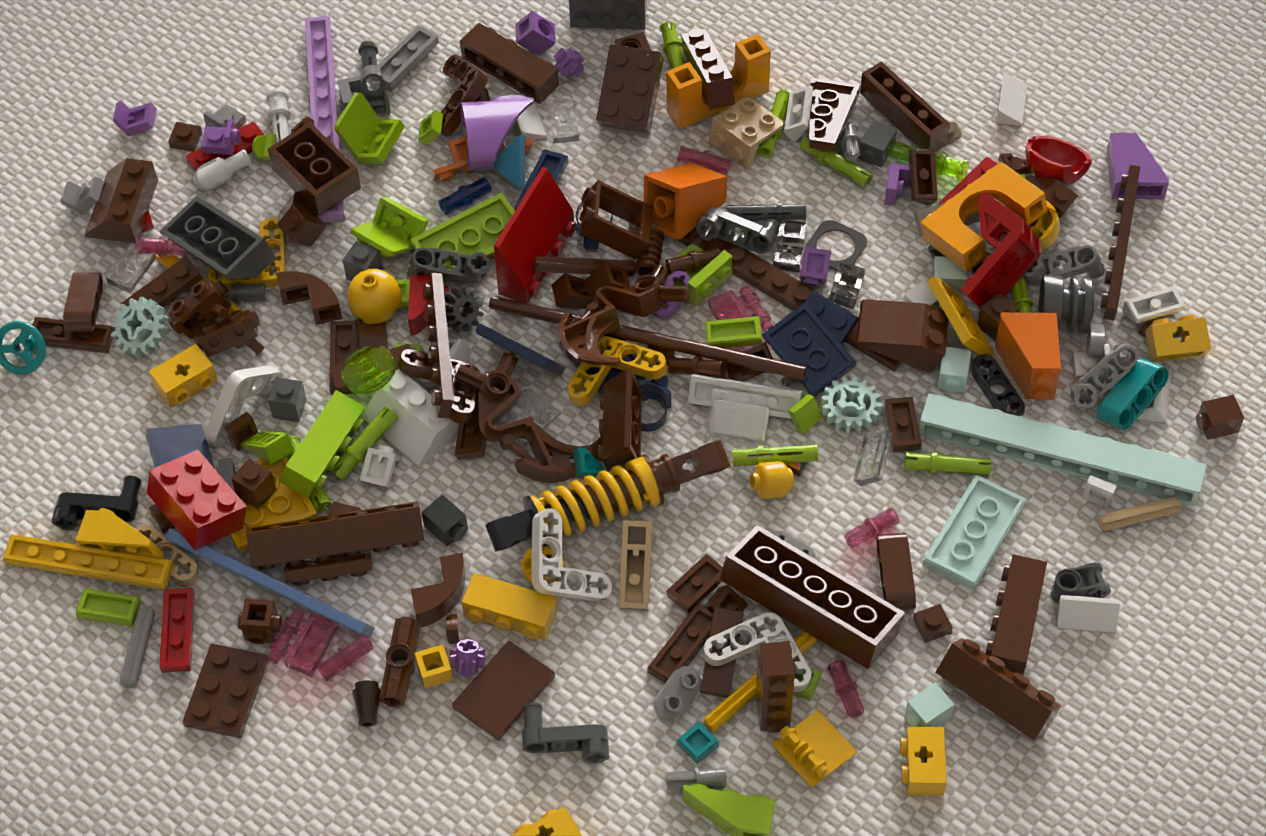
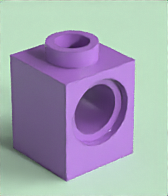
M533 11L515 24L516 43L538 56L556 43L555 24Z

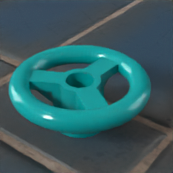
M12 321L3 325L0 328L1 366L7 371L19 375L29 374L37 370L43 363L46 354L45 341L41 333L33 325L23 321ZM21 329L20 335L12 344L2 345L3 338L9 331ZM20 343L24 346V351L20 348ZM37 349V356L34 360L31 354ZM4 353H13L16 356H20L27 366L20 367L10 363Z

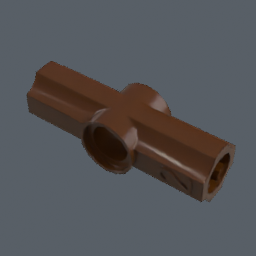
M402 616L395 620L390 647L386 652V667L379 701L388 707L398 708L405 705L410 678L415 671L414 659L421 622L413 619V617ZM400 659L406 660V661H405L404 663H402V664H395V662H396L397 660H400Z

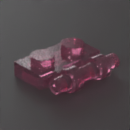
M744 286L740 289L739 292L742 295L740 297H737L733 290L708 299V307L716 320L759 316L760 326L764 332L773 327L770 321V314L767 310H763L759 304L760 299L758 295L752 292L749 286ZM744 308L750 309L753 314L748 315Z
M294 609L290 617L285 618L282 624L283 630L278 639H274L270 645L271 652L267 660L277 664L281 656L286 655L287 658L284 663L287 668L313 677L338 630V625L334 621L310 613L306 623L302 622L303 612ZM298 633L299 635L294 645L289 643L293 634Z

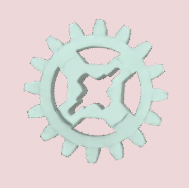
M140 297L136 301L131 298L129 299L130 305L128 307L121 304L122 312H115L113 314L118 319L117 322L110 324V326L116 329V331L111 333V337L117 339L115 345L123 349V352L137 357H141L143 352L149 356L151 355L152 347L157 350L160 349L158 344L160 340L166 342L167 339L163 336V332L170 331V328L165 326L164 323L170 319L163 314L165 309L154 300Z
M844 376L840 384L833 380L831 388H825L824 396L821 399L822 415L827 416V423L835 422V430L837 431L841 427H845L848 434L851 428H855L857 433H861L862 426L870 429L872 421H878L879 413H881L882 409L881 394H876L875 385L867 387L868 380L864 379L859 383L857 382V376H854L852 381H848ZM837 399V404L834 407L833 402ZM869 402L870 408L867 411L866 404Z

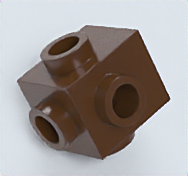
M245 598L243 611L238 616V629L242 630L245 641L258 645L265 642L274 643L276 632H280L282 628V615H278L274 600Z

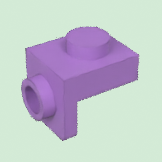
M119 101L115 106L113 122L127 136L147 131L154 126L157 108L150 102L130 109L122 101Z
M811 247L804 248L799 279L804 280L805 285L820 287V283H827L831 250Z

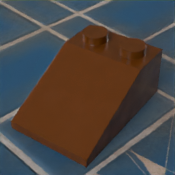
M863 299L860 305L856 345L930 373L945 356L949 319L943 310L926 303Z

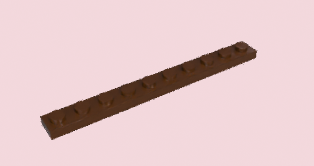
M696 227L682 239L677 240L687 247L694 244L703 251L713 247H718L720 253L724 250L732 255L733 275L793 311L801 306L811 291L814 290L749 250L719 238H713L709 241L700 238ZM857 323L845 343L895 372L902 362L856 345Z

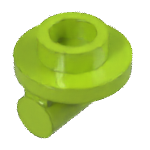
M266 133V135H260L254 139L252 150L257 159L260 161H270L268 148L275 144L276 134Z

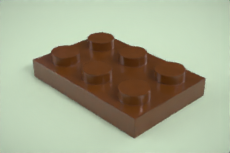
M211 643L182 721L184 727L242 738L269 661L266 654Z

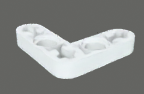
M271 365L234 371L224 384L205 430L204 439L215 447H221L228 440L224 427L238 418L245 399L270 394L275 377L283 378V373Z
M552 508L535 514L532 521V585L535 590L542 594L587 601H599L608 597L612 591V584L605 574L562 567V518L560 514ZM544 518H546L547 522L551 523V527L548 528V524L544 523ZM543 544H548L552 549V557L550 559L546 558L542 553ZM546 575V578L551 580L558 578V581L548 584L546 580H543V576ZM568 576H572L577 581L576 591L568 587ZM596 583V586L600 587L601 591L598 592V589L595 587H586L587 585Z
M767 612L710 637L704 644V660L712 666H721L757 650L760 643L790 641L794 670L797 675L803 674L802 682L794 679L793 692L804 691L811 680V670L782 619L775 613ZM768 623L769 626L775 625L774 631L771 632L769 629L763 630L764 624ZM761 631L759 634V639H757L756 633ZM739 633H746L750 636L751 642L748 645H740L735 641V636ZM726 639L729 640L730 646H727V647H726V644H727V640H726ZM712 646H715L717 649L723 648L721 656H718L717 653L711 654Z

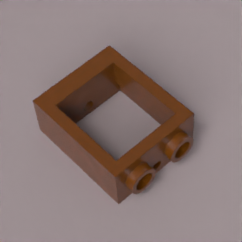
M599 180L591 188L588 187L584 191L581 198L583 210L579 218L581 221L580 233L636 260L650 244L652 206ZM599 208L629 222L628 230L599 217Z

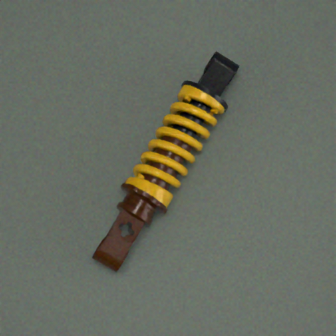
M721 440L708 443L673 458L664 454L659 459L652 461L649 456L643 454L639 458L628 461L625 464V468L616 465L613 466L610 473L606 470L599 471L596 478L591 475L585 476L582 483L577 480L571 481L568 489L565 486H557L554 494L550 491H543L539 499L535 496L523 497L525 511L493 520L485 524L494 551L498 552L532 538L533 517L540 511L552 508L560 514L562 518V533L568 538L572 535L569 523L574 522L579 532H585L586 524L584 518L586 517L593 527H599L601 516L604 515L606 521L612 522L615 519L613 511L618 510L622 517H626L629 515L628 506L632 505L636 512L642 511L643 504L646 503L652 507L661 506L664 504V494L679 492L680 484L720 472L731 467ZM685 463L687 465L692 464L694 468L691 471L689 469L684 470L683 465ZM544 518V523L548 524V528L551 527V523L547 522L546 518Z

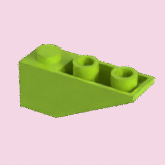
M702 784L683 786V802L730 836H770L775 800L761 794H754L752 796L739 794L732 789L713 790Z

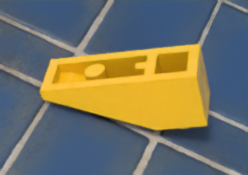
M104 508L99 509V511L86 510L75 540L79 545L163 559L164 553L150 539L116 516L113 511Z

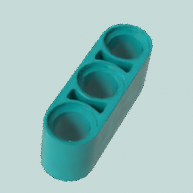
M1144 358L1138 359L1131 370L1121 378L1100 403L1097 410L1099 421L1120 430H1127L1166 385L1169 378L1167 367Z

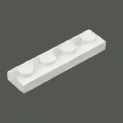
M692 374L688 403L714 407L715 400L768 408L770 409V416L791 419L788 410L801 400L802 391Z

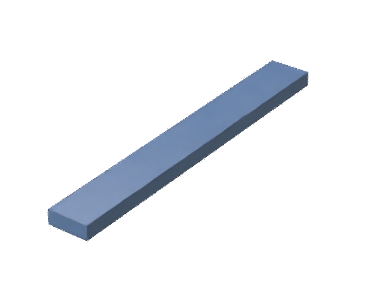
M169 528L165 536L166 540L361 635L371 637L375 627L208 546L194 551L184 537L175 530Z

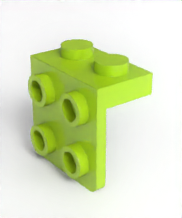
M354 93L334 126L335 132L359 165L383 164L405 128L400 119L380 120L362 93Z
M385 196L380 198L373 221L352 227L350 234L357 237L358 242L378 249L381 255L393 257L414 250L410 244V239L425 232L429 220Z
M691 244L675 258L687 255L689 251L700 252L703 250ZM724 250L707 266L700 268L699 271L686 272L691 278L687 282V287L689 288L688 302L696 307L732 275L731 254ZM677 281V282L675 283V285H676V286H685V283H684V282L680 283V282Z

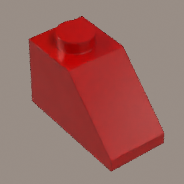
M410 275L408 308L410 335H417L429 325V321L424 318L427 300H423V286L425 283H429L431 275ZM443 281L444 293L449 292V286H444Z

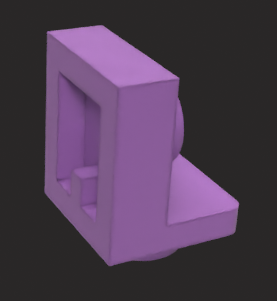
M228 119L226 127L205 126L200 146L202 153L233 155L235 144L238 145L240 142V130L236 129L234 119Z
M904 164L889 165L884 205L895 206L896 195L902 196L903 186L911 187L909 166Z

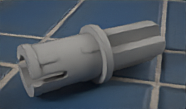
M847 123L848 129L846 130L845 127L842 134L841 147L844 150L846 161H853L855 163L860 156L859 145L861 139L858 136L857 126L853 123Z
M694 767L692 771L668 772L665 776L667 790H683L684 785L691 786L692 784H702L708 788L727 787L726 768L698 770V767Z

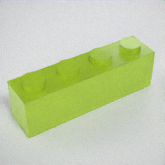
M336 390L286 464L279 482L307 498L310 497L314 489L320 491L328 477L324 473L327 469L331 472L333 471L340 459L337 453L339 450L342 452L346 451V447L352 440V437L349 436L350 433H357L365 419L360 416L365 406Z

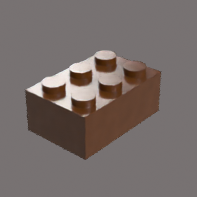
M610 44L596 117L599 126L650 134L664 61L661 52Z
M311 122L268 148L272 169L318 216L361 189L358 168Z

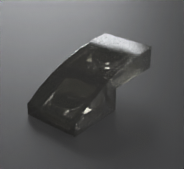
M783 219L780 221L773 260L775 267L783 271L799 273L807 229L806 222Z
M840 261L828 299L836 304L854 309L866 269Z

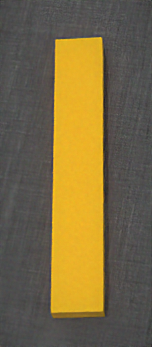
M11 534L2 558L4 563L9 565L159 590L167 589L174 567L172 560Z

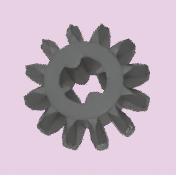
M454 286L451 288V293H444L447 327L452 326L454 332H460L461 329L464 332L471 331V325L478 326L477 316L483 317L485 315L482 311H479V307H482L485 303L483 301H476L479 296L478 292H470V288L467 286H463L461 289ZM459 306L463 307V312H459Z

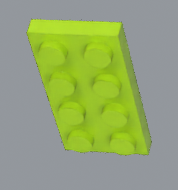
M501 192L410 239V244L414 250L418 248H435L466 255L482 252L490 259L494 256V244L515 211ZM446 260L445 263L442 264L446 265L445 269L451 270V268L454 266H451L452 262Z

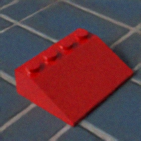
M542 167L494 244L498 294L523 303H529L532 296H537L541 287V281L544 276L547 277L550 274L539 273L534 270L533 263L537 256L560 257L564 250L565 241L568 237H572L575 232L574 210L549 170L545 167Z

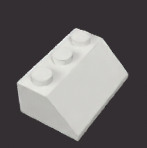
M399 369L377 387L362 415V418L365 419L364 423L369 425L384 406L391 409L399 418L387 429L382 438L418 469L458 436V423L453 422L449 418H437L436 406H432V395Z

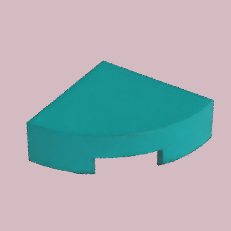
M580 447L574 450L576 477L584 478L591 475L596 478L599 471L605 470L602 463H598L589 450Z

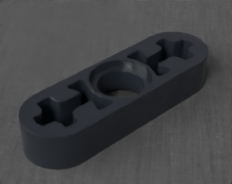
M986 354L977 356L973 360L971 374L993 409H999L1004 413L1016 416H1024L1025 404L995 358ZM984 368H989V373ZM1001 385L1006 391L1002 394H996L991 391L990 387ZM1007 406H1009L1011 410L1017 409V412L1013 413L1012 411H1007Z

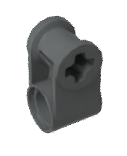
M367 65L360 72L362 94L375 113L386 112L390 114L388 93L385 88L382 71L378 66ZM371 76L378 78L376 83L369 84L366 82Z
M1095 562L1060 570L1056 574L1050 592L1053 601L1058 604L1061 595L1105 598L1111 593V589L1108 584H1105L1102 576V565ZM1061 585L1068 586L1071 589H1066Z

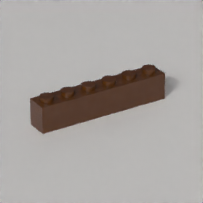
M418 501L246 528L251 568L258 567V570L272 569L276 567L275 564L287 562L289 566L304 563V559L316 558V561L330 560L333 558V555L344 553L347 557L356 556L362 553L361 550L373 549L374 552L389 550L390 546L401 544L402 547H414L419 545V541H424Z

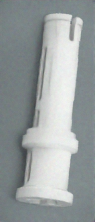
M279 88L272 89L266 94V100L270 108L267 113L268 119L272 122L273 133L276 134L275 144L289 135L288 121L291 117V112L287 107L289 93Z

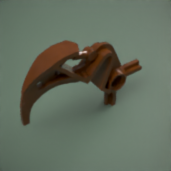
M658 264L651 275H645L636 279L633 286L624 288L603 286L598 288L592 303L587 305V312L578 321L570 312H566L559 322L558 333L565 356L571 361L591 365L619 366L620 358L602 355L597 349L598 342L603 335L620 328L616 310L645 317L658 311L664 304V301L687 302L689 300V288L686 286H665L664 281L669 274V269L664 268L663 264Z
M504 352L496 370L488 372L486 375L460 364L454 379L479 390L477 395L478 428L480 434L488 441L499 442L502 449H510L522 458L517 459L515 462L517 473L539 482H563L576 477L575 462H570V459H574V450L578 447L589 450L590 454L598 460V445H602L603 436L591 445L574 446L553 438L534 422L532 416L500 426L494 425L517 404L521 395L515 380L511 378L519 358L514 357V353L510 352L508 354ZM491 387H496L500 391H494ZM517 437L527 439L535 459L515 442Z

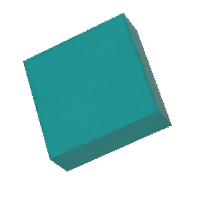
M698 722L677 739V745L696 764H699L719 747V741Z

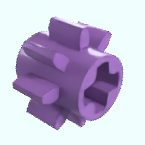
M572 47L567 51L561 48L554 56L557 61L554 66L567 79L572 74L577 78L585 69L581 64L585 60L584 57Z
M465 639L459 641L457 648H450V667L456 668V672L461 676L469 677L475 675L478 672V668H485V648H479V644L474 640Z

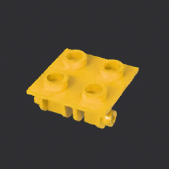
M818 709L794 728L785 726L779 732L781 737L772 744L777 752L811 788L857 754L854 747Z

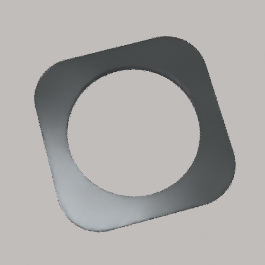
M826 220L819 225L805 247L817 248L818 239L830 231H841L848 234L855 243L853 254L844 260H830L829 265L830 268L836 271H848L865 249L867 239L864 234L834 220Z

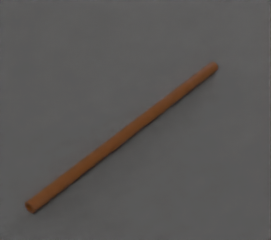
M491 296L489 301V309L558 325L566 313L497 296ZM572 314L577 321L581 317L580 315ZM620 325L619 329L605 334L606 336L711 360L725 361V363L794 379L804 380L806 375V367L629 326Z

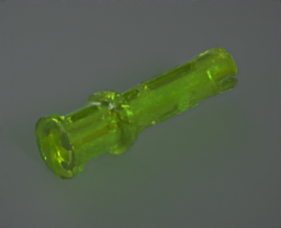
M894 140L891 147L901 151L890 149L889 157L909 162L908 150L918 148ZM945 152L939 155L935 154L937 175L942 176L946 174L956 177L959 182L966 177L969 169V159L959 160L952 158Z

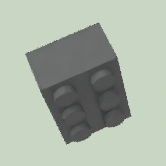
M569 0L570 27L645 30L647 0Z

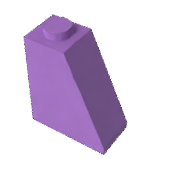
M1125 132L1110 133L1107 145V159L1112 199L1123 197L1124 190L1119 189L1122 174L1128 173L1130 164L1141 166L1135 199H1165L1169 179L1138 134Z

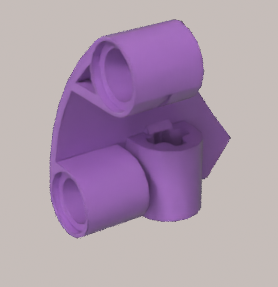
M517 95L494 97L490 101L461 102L462 126H466L467 164L469 171L493 169V162L496 161L497 154L506 135L518 117L534 104V99Z

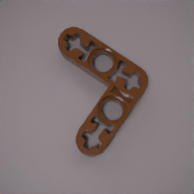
M457 54L450 56L443 67V73L459 83V86L441 111L443 114L441 134L445 137L452 135L461 123V102H475L488 81L486 73Z
M413 349L402 351L398 363L399 370L409 376L430 380V371L433 365L428 362V353ZM450 358L454 402L448 418L453 422L463 424L469 422L472 417L477 389L454 379L460 364L477 372L479 370L473 364ZM458 391H464L469 395L459 393ZM458 405L463 406V410H460Z

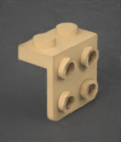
M744 97L712 119L709 142L731 157L733 161L747 169L754 163L756 147L783 128V121L752 98Z

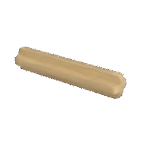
M1174 496L1098 516V525L1105 532L1179 513L1181 511V503Z

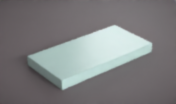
M976 474L923 559V565L975 590L1026 505L1027 499Z

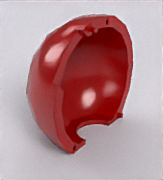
M1033 136L1028 139L1025 148L1028 168L1036 177L1058 179L1064 185L1077 182L1085 175L1092 163L1090 155L1082 148L1055 137Z

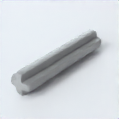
M141 606L138 609L120 682L124 687L134 688L139 679L155 617L154 608L150 606Z

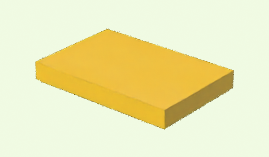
M937 276L929 279L927 283L961 342L979 355L993 356L994 351L960 292Z

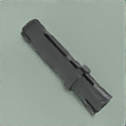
M777 202V204L726 205V212L749 221L774 219L778 223H782V220H806V203L782 204V202Z

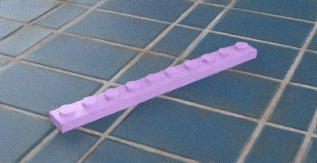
M330 16L305 18L311 119L314 120V126L340 150L339 136L334 130V126L338 121ZM344 200L318 216L323 223L345 220Z

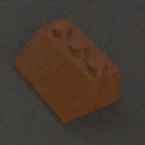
M126 158L107 171L99 201L95 204L84 234L86 238L137 244L158 184V178L152 161Z
M627 369L605 382L604 393L600 394L599 401L600 408L603 410V419H599L600 436H603L602 445H598V458L600 462H603L607 471H611L613 466L616 465L625 468V464L628 461L639 458L641 455L643 393L632 369Z

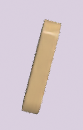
M142 525L136 528L137 531L147 538L150 537L151 541L162 552L171 551L173 553V556L169 559L174 563L170 576L173 582L181 587H189L197 582L199 571L196 562L172 542L166 540L167 538L154 527ZM179 563V566H180L184 571L190 570V574H188V575L185 574V573L180 574V571H179V568L177 567V564Z

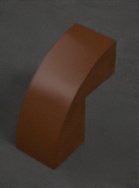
M604 262L585 280L564 273L551 286L556 307L587 309V305L592 303L598 288L603 286L624 288L630 286L625 268Z
M297 271L276 273L283 305L310 300L316 325L342 319L338 298L332 288L323 280L311 274Z
M463 553L440 557L443 583L411 589L416 619L421 622V628L442 619L459 601L466 579Z

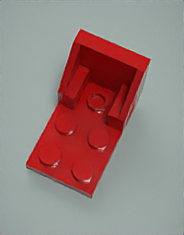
M985 191L977 199L981 237L994 247L995 250L984 259L983 264L966 280L965 285L961 288V291L979 310L982 305L998 293L1005 297L1041 255V240L1024 220Z

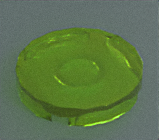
M366 346L355 351L347 358L344 363L346 365L344 371H341L346 387L353 393L358 394L372 393L383 388L390 382L396 371L397 364L391 351L384 346H379L380 348Z

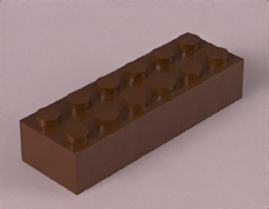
M758 525L726 555L720 577L722 582L866 669L873 665L897 637L905 615L904 611Z

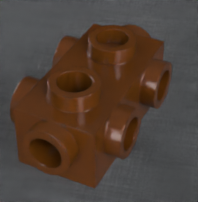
M208 279L204 283H196L188 297L184 300L178 299L172 304L168 313L171 318L170 326L176 333H183L188 338L193 339V336L199 333L204 324L215 320L217 317H227L228 308L232 306L227 296L229 290L221 281L214 283Z
M249 309L243 312L242 310L233 311L227 315V319L220 322L216 320L210 321L201 327L199 334L193 336L195 344L201 350H204L207 358L234 346L240 349L246 345L257 355L264 349V346L255 339L258 336V327L261 326L260 320L256 312H250Z

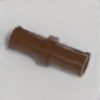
M718 247L700 252L693 250L687 252V255L666 259L665 266L669 269L668 275L670 276L676 271L697 272L720 254V250Z
M695 356L693 359L671 357L668 363V370L670 374H697L724 378L726 363L725 361L703 360L700 356Z

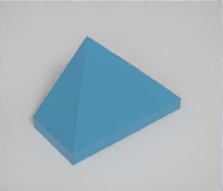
M525 135L515 137L497 155L496 161L493 162V167L515 190L525 188Z

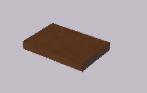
M508 640L485 668L452 703V707L499 741L524 713L523 706L533 703L555 678V672Z

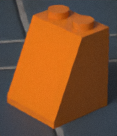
M694 163L644 175L643 202L652 206L651 228H656L665 235L677 240L682 239L696 227L707 209L719 208L726 202L727 176Z
M1001 312L995 341L996 351L1026 399L1038 401L1054 400L1061 371L1057 313Z

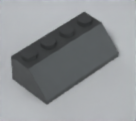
M198 196L189 202L159 231L162 236L227 279L257 277L276 259L263 237Z

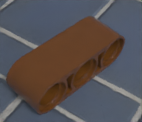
M73 272L63 314L65 332H94L103 291L101 272Z
M907 533L877 534V555L883 600L900 610H915L916 594Z

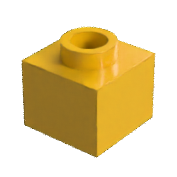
M443 644L415 652L416 664L424 689L453 680L451 667Z

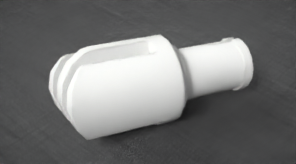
M244 149L225 160L217 157L197 169L193 177L194 184L202 190L214 189L230 181L232 173L250 165L251 160Z

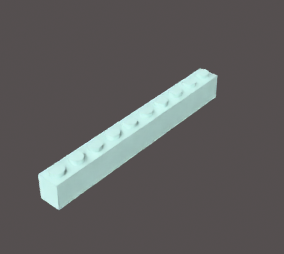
M928 393L919 425V432L922 437L1088 479L1091 475L1117 487L1162 499L1175 496L1180 500V503L1193 507L1196 506L1207 465L1194 459L1176 457L1167 452L1145 449L1136 444L1129 445L1114 441L1108 437L1086 434L1081 430H1071L1059 427L1053 423L1031 420L1026 416L1004 413L999 409H988L971 402L949 399L944 395Z

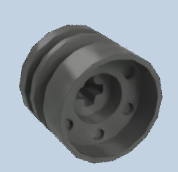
M1042 275L1038 313H1057L1058 332L1062 321H1066L1068 333L1073 334L1076 321H1078L1079 333H1088L1094 313V292L1091 277L1083 276L1079 289L1077 276H1072L1068 288H1064L1061 275Z

